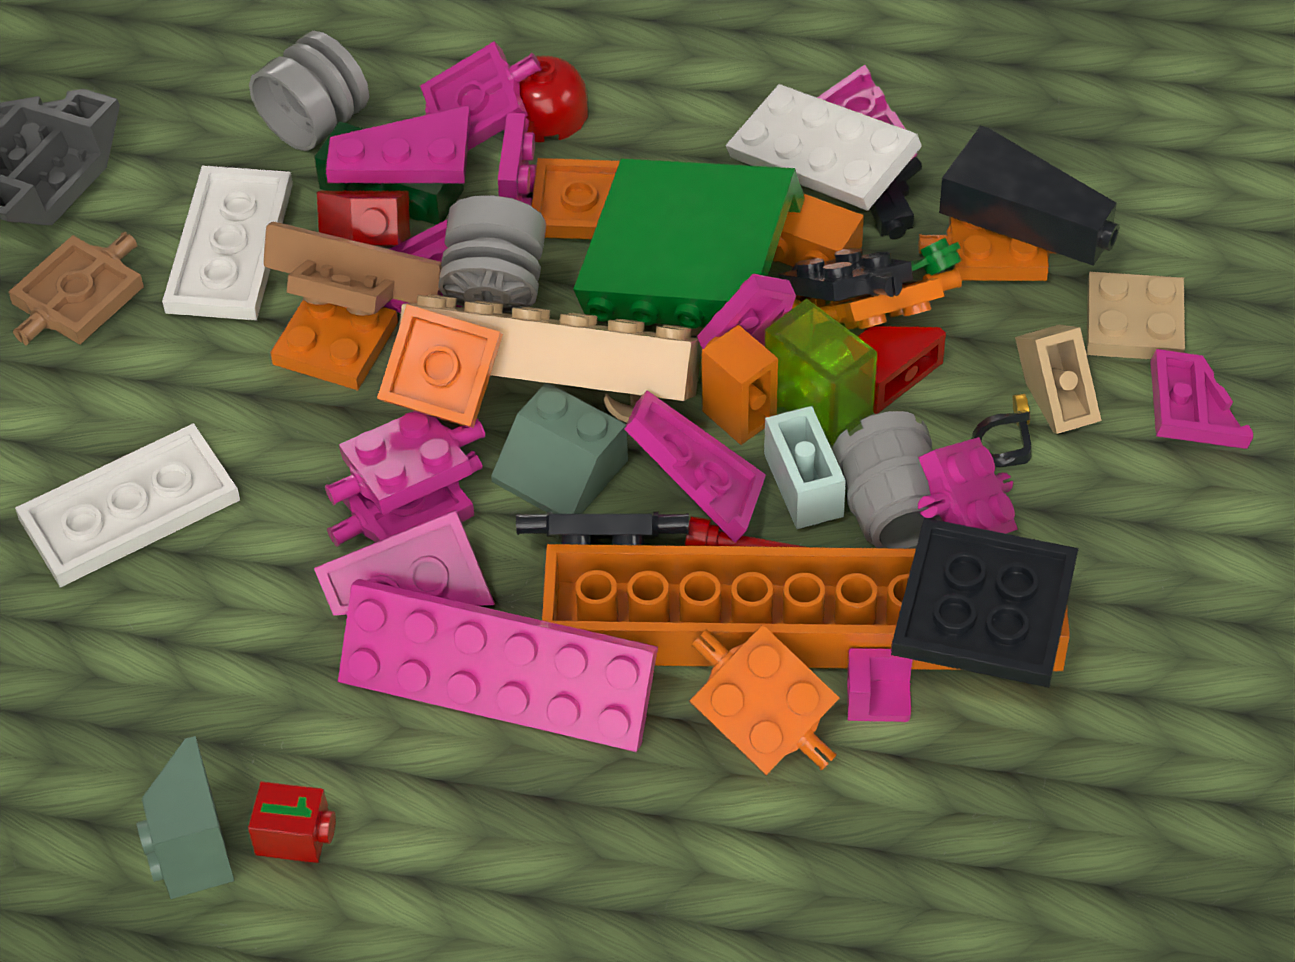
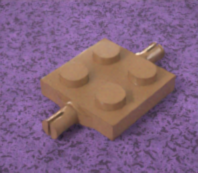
M123 232L107 248L89 245L72 235L9 291L12 304L31 315L13 330L15 337L21 343L23 342L24 345H28L43 329L49 328L58 331L81 345L144 287L141 275L121 262L130 251L137 247L136 240L130 234L127 235V232Z

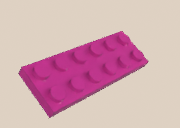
M357 579L351 584L338 682L637 752L642 744L658 647Z

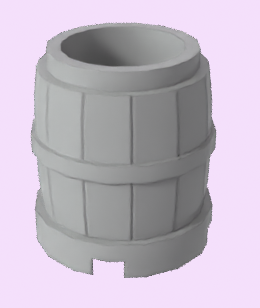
M888 411L871 415L860 420L863 429L849 436L846 429L839 435L832 447L833 454L846 480L845 486L849 508L856 516L865 539L876 548L916 549L923 519L926 518L920 512L929 509L928 506L918 509V502L922 497L931 495L928 480L918 457L932 451L931 436L924 421L922 420L921 424L918 423L912 413ZM938 514V515H935V516L932 517V518H929V519H934V520L943 521V520L941 519V517H940L939 514Z

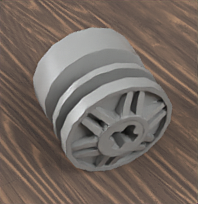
M311 31L303 35L295 44L284 50L283 57L279 56L271 60L254 73L249 82L251 99L267 126L282 141L295 149L303 151L316 147L331 134L339 121L347 122L353 114L361 111L369 100L367 81L352 55L337 40L318 31Z
M494 195L472 196L458 200L453 204L448 214L444 241L447 249L443 252L438 288L443 296L457 298L456 304L462 307L465 306V301L503 304L502 313H512L513 308L530 307L533 305L538 294V279L541 270L538 260L541 259L546 231V221L543 215L526 203Z

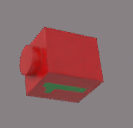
M261 781L248 826L255 856L319 863L323 843L330 844L333 840L336 815L334 811H329L324 789Z

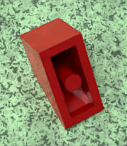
M408 191L317 192L319 233L369 245H399L410 237Z
M869 327L856 338L851 337L847 339L837 351L836 383L875 414H878L943 364L946 332L940 327Z

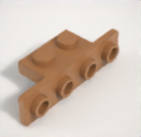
M271 222L266 226L264 266L290 273L287 281V293L302 296L308 303L317 305L331 303L347 307V311L355 315H371L377 313L392 299L417 303L418 295H441L438 284L442 267L439 261L278 222Z

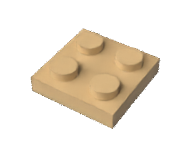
M1089 272L1087 285V355L1152 359L1156 349L1184 353V278Z

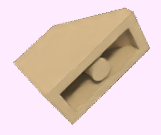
M1056 325L1015 337L1026 385L1053 433L1059 434L1102 421L1080 327Z

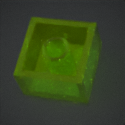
M805 299L765 329V348L778 358V407H784L790 412L812 406L824 434L832 446L839 435L846 429L849 433L861 424L860 420L873 414L877 364L876 350L808 299Z

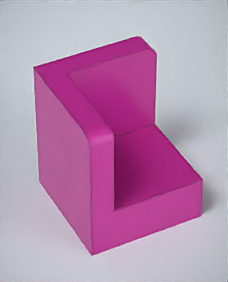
M849 648L847 670L848 721H909L911 717L910 677L912 659L891 655V649Z

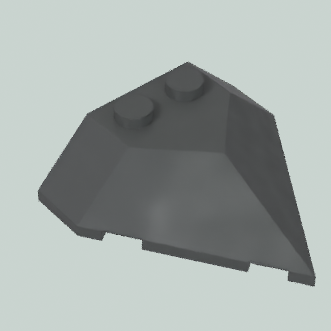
M86 89L67 91L66 98L62 100L42 103L40 96L0 103V219L8 222L53 225L107 168L120 108L117 98Z

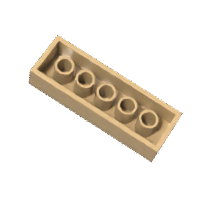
M430 294L428 296L418 295L417 303L408 304L501 332L503 336L490 374L493 376L643 395L647 390L658 398L680 401L696 396L702 347L698 338L691 337L692 328L663 325V327H656V333L644 331L645 322L625 319L608 320V326L596 325L597 316L579 313L560 314V320L549 319L550 310L533 307L513 308L512 314L502 313L503 304L465 301L463 308L456 307L457 298ZM402 304L400 323L405 311L406 304Z

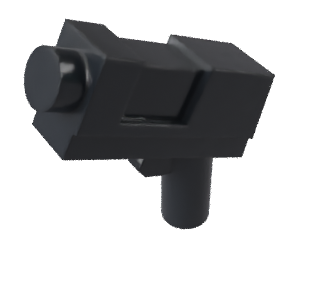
M916 156L907 163L870 208L876 220V229L881 237L889 235L891 239H899L904 236L907 229L913 228L914 214L904 196L909 194V186L906 181L922 169V164Z

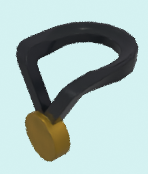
M1025 394L1013 395L1014 413L996 414L987 417L977 425L972 433L971 439L979 437L982 442V437L992 427L1016 423L1019 426L1023 448L1002 454L991 453L995 467L1022 465L1028 463L1031 459V440L1028 430V424L1031 419Z

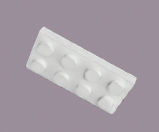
M780 84L725 145L730 157L751 166L795 168L800 185L867 211L922 147L916 133Z
M202 166L162 302L165 314L257 320L270 273V268H266L263 264L266 226L271 222L283 224L293 186L291 172Z
M193 423L15 507L30 539L58 585L62 587L240 501L238 488Z

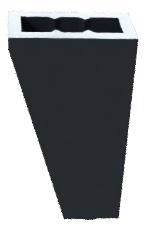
M980 125L942 177L940 214L1094 266L1104 249L1110 251L1113 248L1120 228L1119 224L1114 223L1117 205L1115 201L988 127Z

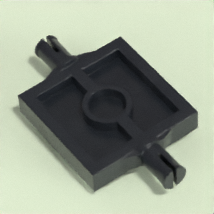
M860 248L836 251L834 253L835 259L826 262L821 258L801 260L796 262L792 271L778 274L779 279L790 281L796 295L829 301H839L864 294L894 297L893 295L898 296L900 294L902 283L913 280L911 261L891 259L890 252H876L863 255V250Z
M547 511V514L517 513L516 534H547V537L561 539V544L594 545V539H612V545H644V539H655L659 534L689 535V513L659 514L658 511H653V515L553 514L552 511Z

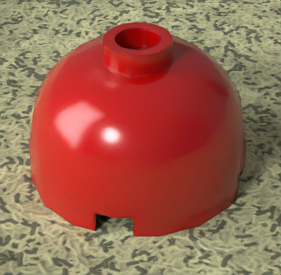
M536 56L542 70L520 81V96L528 114L526 119L529 121L527 132L534 133L535 143H544V136H554L557 134L559 140L568 138L580 130L588 118V92L585 82L577 69L566 60L554 56Z

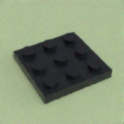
M924 518L892 641L891 655L1050 688L1079 548Z

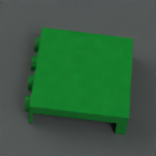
M621 158L573 289L584 314L597 316V321L602 322L625 319L645 322L644 325H652L654 323L668 324L692 329L706 327L713 316L723 308L740 289L742 283L749 279L752 274L768 276L788 212L800 213L805 199L795 168Z

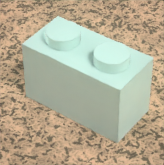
M809 406L765 418L764 455L796 529L844 517L846 480L813 407Z

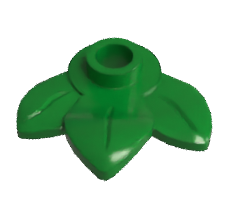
M945 237L921 249L920 251L924 258L911 261L912 272L924 268L926 274L935 275L960 263L962 259L957 251L961 249L959 242L949 245Z

